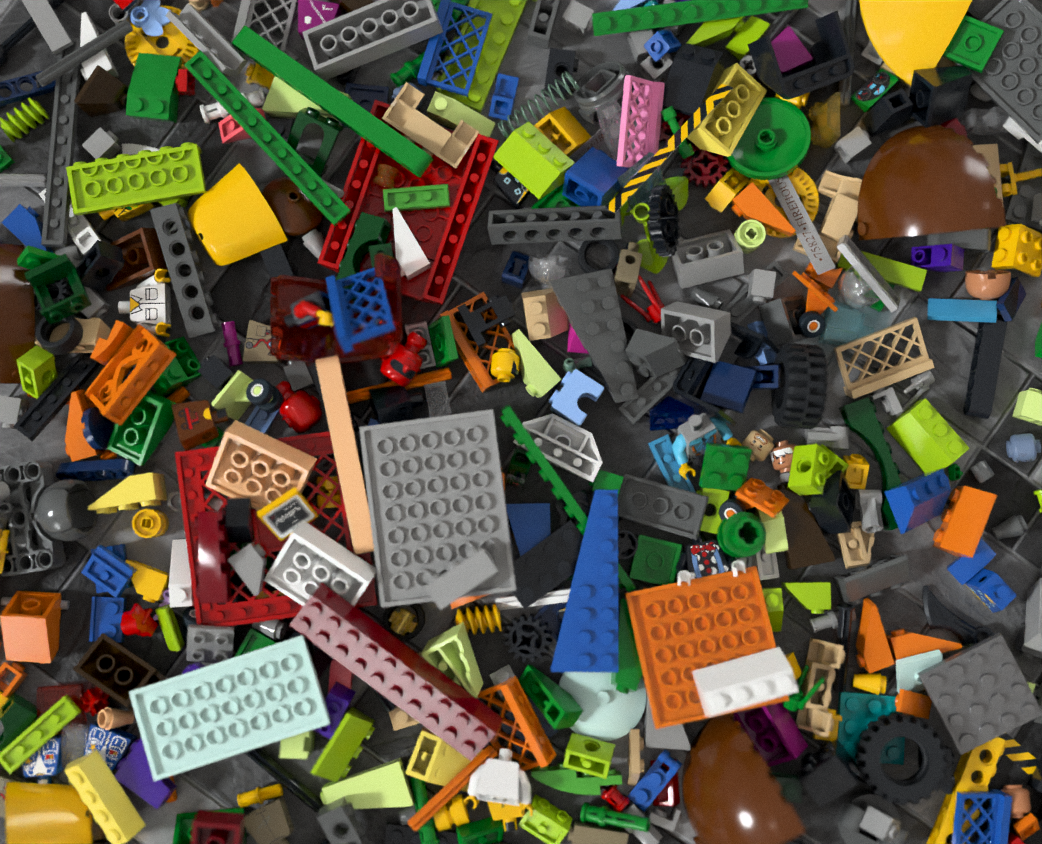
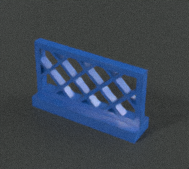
M441 0L437 15L443 32L429 38L417 76L418 84L425 87L430 85L468 97L492 19V13L451 2V0ZM453 10L462 11L466 18L455 23L452 18ZM478 16L485 18V24L478 29L475 28L471 21ZM469 22L473 31L462 36L458 27ZM455 29L460 38L449 43L446 33ZM476 35L479 44L470 49L465 40ZM462 42L467 51L456 56L452 47ZM449 49L453 59L443 63L439 57L440 53ZM470 55L473 64L463 69L459 60ZM456 62L461 71L450 77L445 67ZM443 69L447 79L441 82L432 80L434 73ZM463 75L467 81L465 89L456 87L452 80Z
M379 266L336 280L334 275L326 277L336 335L345 353L353 351V344L395 330ZM376 276L372 282L366 281L368 278ZM355 284L350 290L344 288V286ZM361 286L367 287L363 293L357 292ZM373 290L379 291L375 297L369 296ZM352 297L358 298L354 304L348 303ZM364 301L370 302L366 308L360 307ZM377 304L383 306L379 312L373 311ZM355 312L361 313L357 319L351 318ZM368 315L374 317L370 323L363 322ZM381 319L388 322L387 324L376 326ZM358 327L365 328L361 333L354 335Z
M990 789V792H957L952 844H963L964 842L971 844L968 838L975 831L979 837L973 844H982L983 842L985 844H1007L1012 796L998 789ZM965 798H970L973 804L965 810ZM989 798L988 808L984 810L981 804ZM979 809L982 814L974 822L970 816ZM968 820L971 826L963 833L961 831L962 824ZM987 820L986 830L982 833L979 826Z

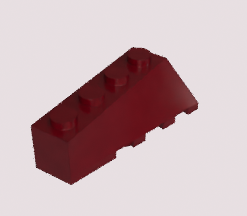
M226 510L200 511L198 516H195V530H198V539L195 540V551L199 552V562H196L195 565L196 575H199V584L196 585V597L200 598V604L228 603L231 601V566L228 561L230 558V541L225 528Z

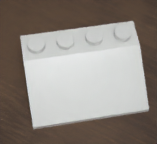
M302 521L292 532L264 581L302 606L305 605L321 583H324L355 606L377 570L313 526Z

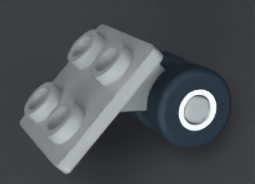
M195 605L186 608L182 614L184 626L181 633L183 640L187 643L186 660L219 663L231 659L233 656L234 628L197 625Z

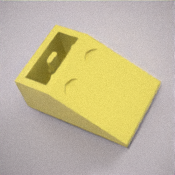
M151 472L129 476L88 506V510H94L97 514L117 513V508L129 511L139 509V505L141 507L160 506L161 501L167 500L164 474Z
M423 726L405 774L426 782L446 786L471 761ZM469 783L461 791L468 792Z

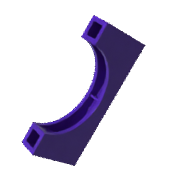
M201 662L193 663V665L189 664L182 674L206 666ZM141 737L140 740L136 739L129 749L131 753L127 759L124 757L116 767L118 771L114 777L154 808L158 809L165 805L177 786L169 777L154 781Z

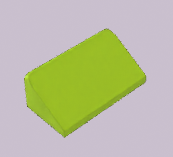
M751 16L725 49L741 61L750 51L748 44L759 40L770 27V24Z
M170 604L156 608L155 612L168 649L176 652L180 651L185 643L173 608L170 607Z

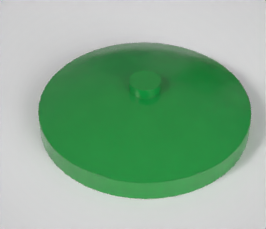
M763 98L731 156H726L734 169L749 178L772 180L786 176L801 165L809 151L811 131L808 120L799 108L788 101L778 98Z

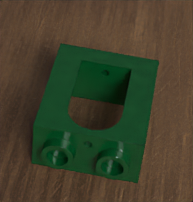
M307 107L298 112L287 143L319 177H322L326 174L328 169L327 162L338 135L344 130V127L339 125V121L331 117L325 118L319 115L320 112L318 110ZM309 123L318 124L324 131V139L316 159L296 150L303 131Z
M66 253L24 273L27 281L34 288L42 307L40 312L50 325L92 305L76 267ZM67 277L74 295L54 304L47 286Z

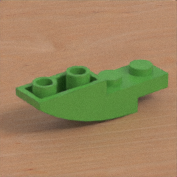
M564 762L557 763L558 766L547 765L542 768L537 766L531 769V777L539 782L574 794L600 795V786L622 784L621 772L616 771V768L609 769L607 779L583 772L576 774V770L563 767Z

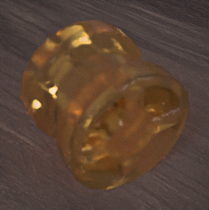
M379 164L377 167L378 175L374 177L373 182L379 186L393 189L395 187L394 180L398 176L399 170L389 165Z

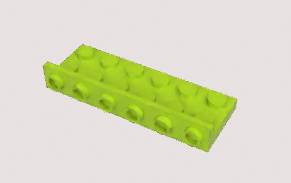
M528 0L469 1L468 7L492 13V19L468 97L437 88V92L459 101L472 110L482 112ZM478 16L471 21L475 28L478 29L485 24L486 19ZM469 22L459 26L462 36L473 31ZM476 35L465 40L470 49L479 44ZM455 36L454 39H453V41H455L456 39H458V38H460V37H459V36H458V37ZM462 42L452 47L456 56L467 51ZM452 54L446 56L444 63L453 59ZM470 55L459 60L463 69L473 64ZM456 62L445 67L450 77L461 71ZM443 72L442 76L439 75L436 81L441 82L447 79L446 74ZM463 75L452 80L456 87L465 89L467 81Z
M187 142L181 144V147L164 146L160 150L153 152L142 150L136 155L120 154L113 159L97 158L95 162L73 163V166L66 167L74 214L79 216L207 193L200 154H202L201 148L197 144Z

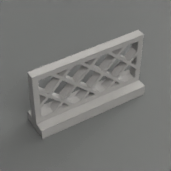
M241 0L232 41L244 25L250 28L259 23L264 31L259 35L261 37L267 36L271 44L277 48L281 45L280 50L285 53L297 0H289L287 2L279 0L282 5L271 10L266 0ZM264 3L269 12L258 17L255 7ZM285 9L289 15L288 19L280 23L275 13ZM272 16L277 25L266 30L261 21ZM280 29L284 37L275 43L270 33ZM240 52L249 62H255L249 57H247L245 54Z

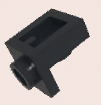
M270 117L269 124L287 142L295 122L294 119L289 118L287 121Z

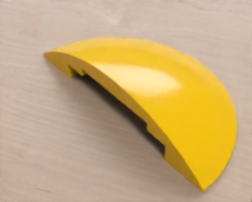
M859 0L864 26L874 48L886 65L910 86L914 70L936 67L972 0Z

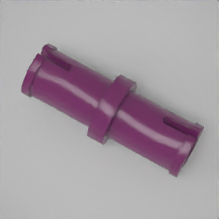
M235 321L221 323L225 340L223 346L227 350L229 367L243 365L239 347L241 341L237 337Z

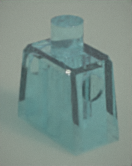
M835 301L833 305L838 310L834 312L830 307H827L824 317L825 329L820 334L818 343L843 345L874 333V328L863 325L865 320L864 313Z

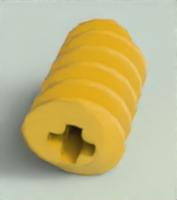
M493 604L491 611H489L487 605H484L482 612H480L478 606H475L474 613L471 612L469 607H466L465 614L462 613L460 608L457 609L455 615L456 625L464 622L467 634L469 629H471L472 633L476 635L478 628H480L482 634H485L487 627H489L491 633H494L496 626L502 632L500 610H498L496 604Z

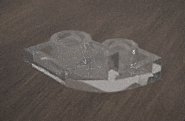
M68 723L62 729L61 759L63 768H66L70 762L84 756L88 725Z

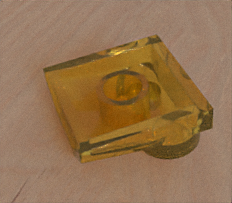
M840 92L834 93L825 102H815L814 106L810 108L809 116L810 120H813V127L810 129L811 141H813L814 145H819L821 148H830L840 136Z

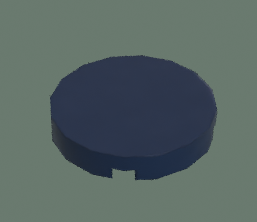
M98 407L88 408L83 412L81 422L85 424V428L82 429L83 435L93 449L105 450L113 432L112 422L101 414Z

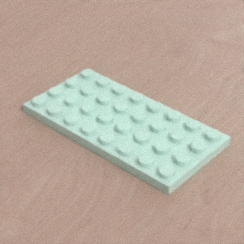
M303 635L129 692L154 781L331 723L306 638Z

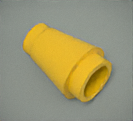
M881 673L854 674L852 687L879 695V693L885 694L887 679Z

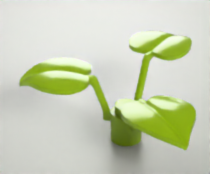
M679 176L660 181L657 185L667 184V186H670L672 195L675 194L678 210H682L688 200V178ZM627 200L620 207L622 225L624 224L625 216L630 215L634 216L636 222L643 224L647 240L642 239L637 242L639 245L638 253L643 254L640 266L653 274H658L665 267L668 257L659 256V253H656V248H653L654 241H651L647 222L650 219L648 215L650 208L645 203H638L634 206L633 210L631 209L629 212H626L629 208Z

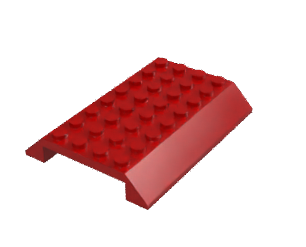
M374 100L370 113L404 136L401 131L382 119L390 104ZM444 128V129H446L447 131H449L450 133H453V132H454L453 130ZM478 134L456 169L441 158L433 155L432 163L420 178L361 137L343 188L344 196L340 198L351 210V213L336 226L331 223L317 263L337 273L339 272V264L347 252V243L355 231V222L360 218L361 212L385 218L392 225L386 243H391L395 265H397L393 212L385 213L383 189L448 184L450 207L399 211L430 262L431 268L410 280L405 275L401 277L397 269L381 272L386 290L423 302L443 305L499 140ZM417 142L414 143L416 146L422 149L423 146H421ZM370 251L361 262L360 272L372 268ZM376 276L370 277L366 281L372 282Z

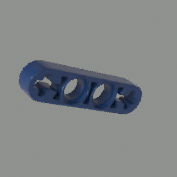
M39 71L0 82V90L5 88L10 90L12 94L9 97L0 96V106L22 101L29 97L33 98L55 91L56 80L46 86L39 84L40 88H37L36 75L42 72ZM29 83L33 86V89L26 92L20 88V85Z
M126 459L65 462L59 464L56 477L60 480L76 479L83 482L126 479L129 476H133L136 465Z

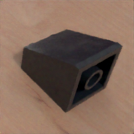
M962 65L914 70L909 99L913 103L912 116L927 128L964 115L965 107L968 104L969 88L972 84V73Z

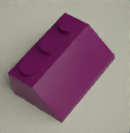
M782 702L732 713L735 717L733 718L734 721H739L744 731L754 743L755 747L753 748L762 756L768 767L794 760L808 747Z

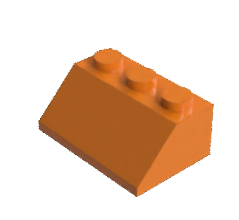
M957 486L954 488L949 496L951 501L949 507L944 510L941 516L943 521L941 527L934 534L933 541L935 542L933 547L956 557L973 558L997 495L968 486Z

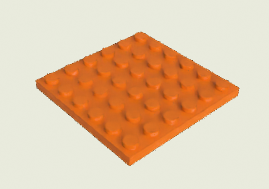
M756 566L746 568V573L740 570L737 571V577H734L732 571L691 579L690 586H688L686 581H682L681 586H678L677 583L625 593L655 729L710 718L704 714L692 671L776 648ZM788 695L781 696L778 698L742 707L711 717L788 701L789 697Z

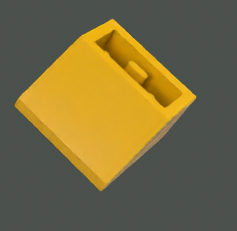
M565 106L548 113L534 125L568 157L591 138L589 133Z

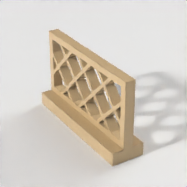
M916 317L834 348L845 387H843L845 394L853 399L935 368L932 359L928 357ZM912 324L914 332L911 338L908 339L902 336L905 327ZM888 333L896 335L890 347L881 343L885 334ZM900 338L908 341L903 353L895 350ZM867 341L875 343L870 355L861 351L864 343ZM913 344L919 346L921 355L914 358L908 356ZM879 346L889 349L883 361L874 357ZM849 348L855 351L850 363L844 361L841 351ZM895 352L901 355L898 364L892 366L888 364L892 353ZM859 353L868 357L863 369L854 365ZM872 360L882 363L877 372L872 374L867 371ZM852 367L860 370L861 373L858 379L850 382L848 375Z

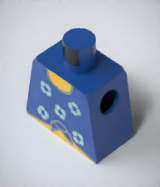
M984 568L965 583L992 613L1002 611L1017 596L995 572Z

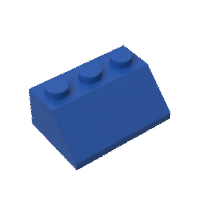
M943 468L921 474L885 491L901 534L941 515L951 491L949 479L945 475Z

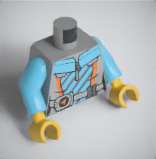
M702 413L700 415H692L687 422L678 427V436L672 445V449L678 465H681L679 474L685 480H687L686 473L688 471L693 477L696 475L695 470L687 465V462L689 463L704 455L707 443L723 444L727 440L726 445L742 446L736 438L732 437L733 433L724 421L716 417L709 418L706 413Z

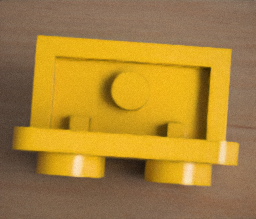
M1023 224L999 227L991 267L996 270L1015 268L1033 277H1039L1042 270V234Z

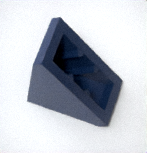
M512 251L502 273V283L522 289L533 257Z

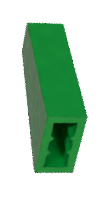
M622 598L618 601V672L611 673V684L616 686L615 690L628 695L629 692H636L642 676V669L627 603Z

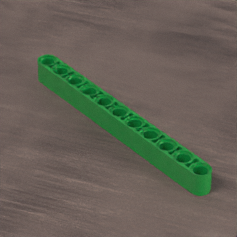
M244 25L231 44L240 52L416 176L421 178L432 163L433 158L428 153Z

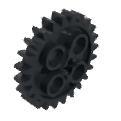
M667 184L656 185L651 190V195H649V232L651 241H654L653 248H656V253H659V256L669 257L675 255L677 246H679V210L677 202H675V194L672 195L670 186H667Z

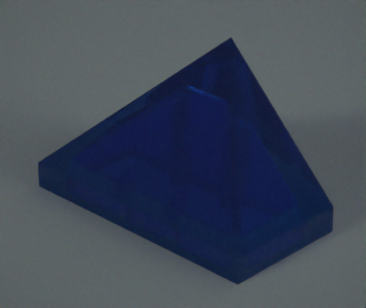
M667 396L650 411V431L678 429L680 425L687 422L694 415V409Z

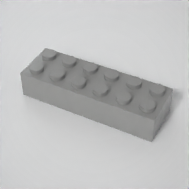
M378 0L302 33L314 70L325 81L443 32L432 0Z

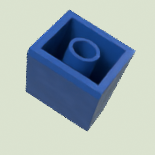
M592 147L565 173L562 195L581 207L608 205L626 181L629 169L617 166V161L610 158L604 151Z

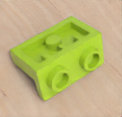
M535 795L531 801L533 806L532 816L530 817V810L527 809L525 816L520 818L518 826L547 844H560L569 832L573 818L565 811L550 804L546 799Z

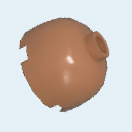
M968 270L965 275L966 289L972 297L993 301V299L1000 298L1008 291L1011 272L1003 270Z

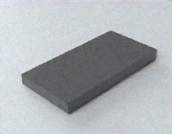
M624 473L618 495V517L691 539H698L709 497Z

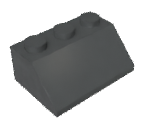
M891 554L872 561L867 566L857 567L833 576L832 578L841 601L854 605L862 602V597L867 595L874 597L882 594L885 588L895 589L903 586V581L909 580L907 555Z

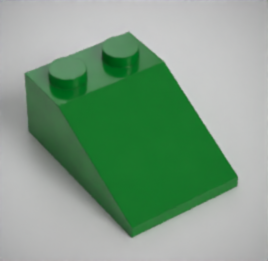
M138 53L127 93V116L135 119L177 123L179 91L176 87L175 79L178 75V69H181L182 57Z
M149 390L121 426L115 423L107 449L140 466H144L171 427L174 420L172 405L177 403Z

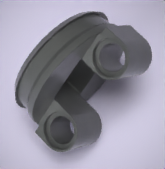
M607 61L598 64L588 70L577 82L580 90L574 89V99L578 102L580 106L578 112L585 121L596 126H602L607 122L609 113L606 108L622 97L625 75L635 76L634 73L625 70V66L622 63Z
M860 792L848 798L842 805L837 821L839 833L846 844L905 843L909 832L901 828V823L899 835L896 839H893L892 843L884 841L877 836L871 838L859 832L861 829L860 824L866 813L865 809H868V806L878 808L901 821L895 806L883 797L878 796L874 792Z

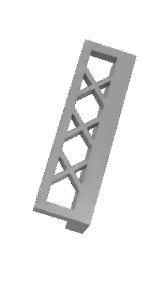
M187 3L179 15L171 11L165 15L222 73L236 78L247 64L248 60L193 5Z

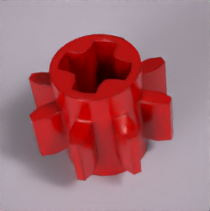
M98 687L87 689L83 697H80L84 703L81 705V708L85 713L89 712L92 716L99 714L100 710H104L110 705V702L107 700L109 695Z

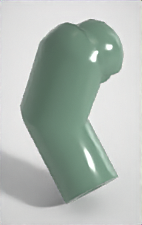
M590 356L575 359L567 358L563 365L564 371L571 373L575 369L592 367Z

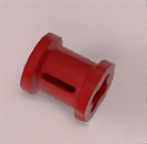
M609 785L600 795L602 799L607 800L613 807V811L616 812L624 809L630 801L628 797H624L617 789V785Z

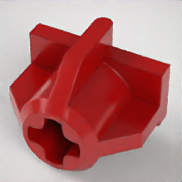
M138 603L134 604L131 611L122 614V632L128 636L135 634L142 637L152 636L158 626V623L150 616L153 610L151 608L143 609Z

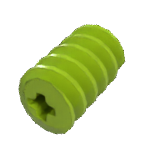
M30 97L28 98L29 106L23 102L20 103L22 111L14 107V116L7 112V121L0 117V126L13 143L16 142L14 136L19 139L23 138L21 131L26 134L30 133L28 126L36 129L35 121L43 124V116L50 119L42 105Z

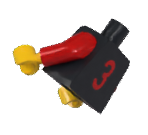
M317 291L290 305L292 313L284 316L285 323L289 328L299 326L312 329L320 325L333 326L334 323L329 294L322 291Z

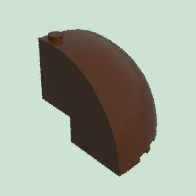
M920 125L895 134L875 153L865 171L858 197L859 240L1006 226L1002 198L997 197L994 187L997 181L988 172L989 164L982 153L976 152L973 148L974 143L964 135L957 134L953 128H945L941 125L926 128Z
M732 713L712 717L694 738L686 755L682 771V798L687 818L696 834L693 837L696 844H783L806 832L791 804H789L785 796H782L780 785L774 776L769 773V767L758 751L753 748L755 747L754 743L744 731L739 721H734L733 718L735 717Z

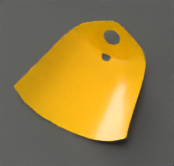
M240 163L211 187L207 193H204L190 207L187 213V221L200 244L214 264L218 266L231 264L287 241L284 231L267 201ZM199 233H202L203 240L200 238Z
M7 782L5 794L7 844H93L92 813L82 801L74 785ZM86 810L89 811V818L85 815Z

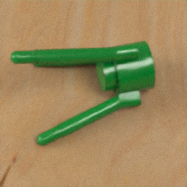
M806 665L797 683L799 692L788 694L789 700L782 702L783 706L790 711L803 710L808 700L824 683L825 678L822 677L807 695L803 697V692L800 689L809 670V666Z

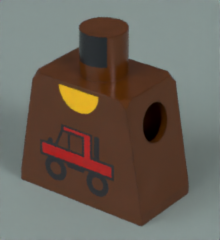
M208 400L172 405L179 440L185 451L219 436L217 424L229 421L226 409L222 408L213 411Z

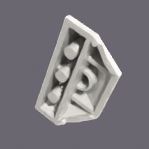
M553 413L523 422L522 425L548 462L590 482L594 481L603 462L591 432ZM516 440L513 441V443L520 446ZM524 444L520 446V447H522L523 449H525V450L528 451V449L526 448V446H525Z

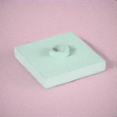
M939 649L896 660V691L898 694L900 689L912 692L926 690L917 673L942 661V653Z

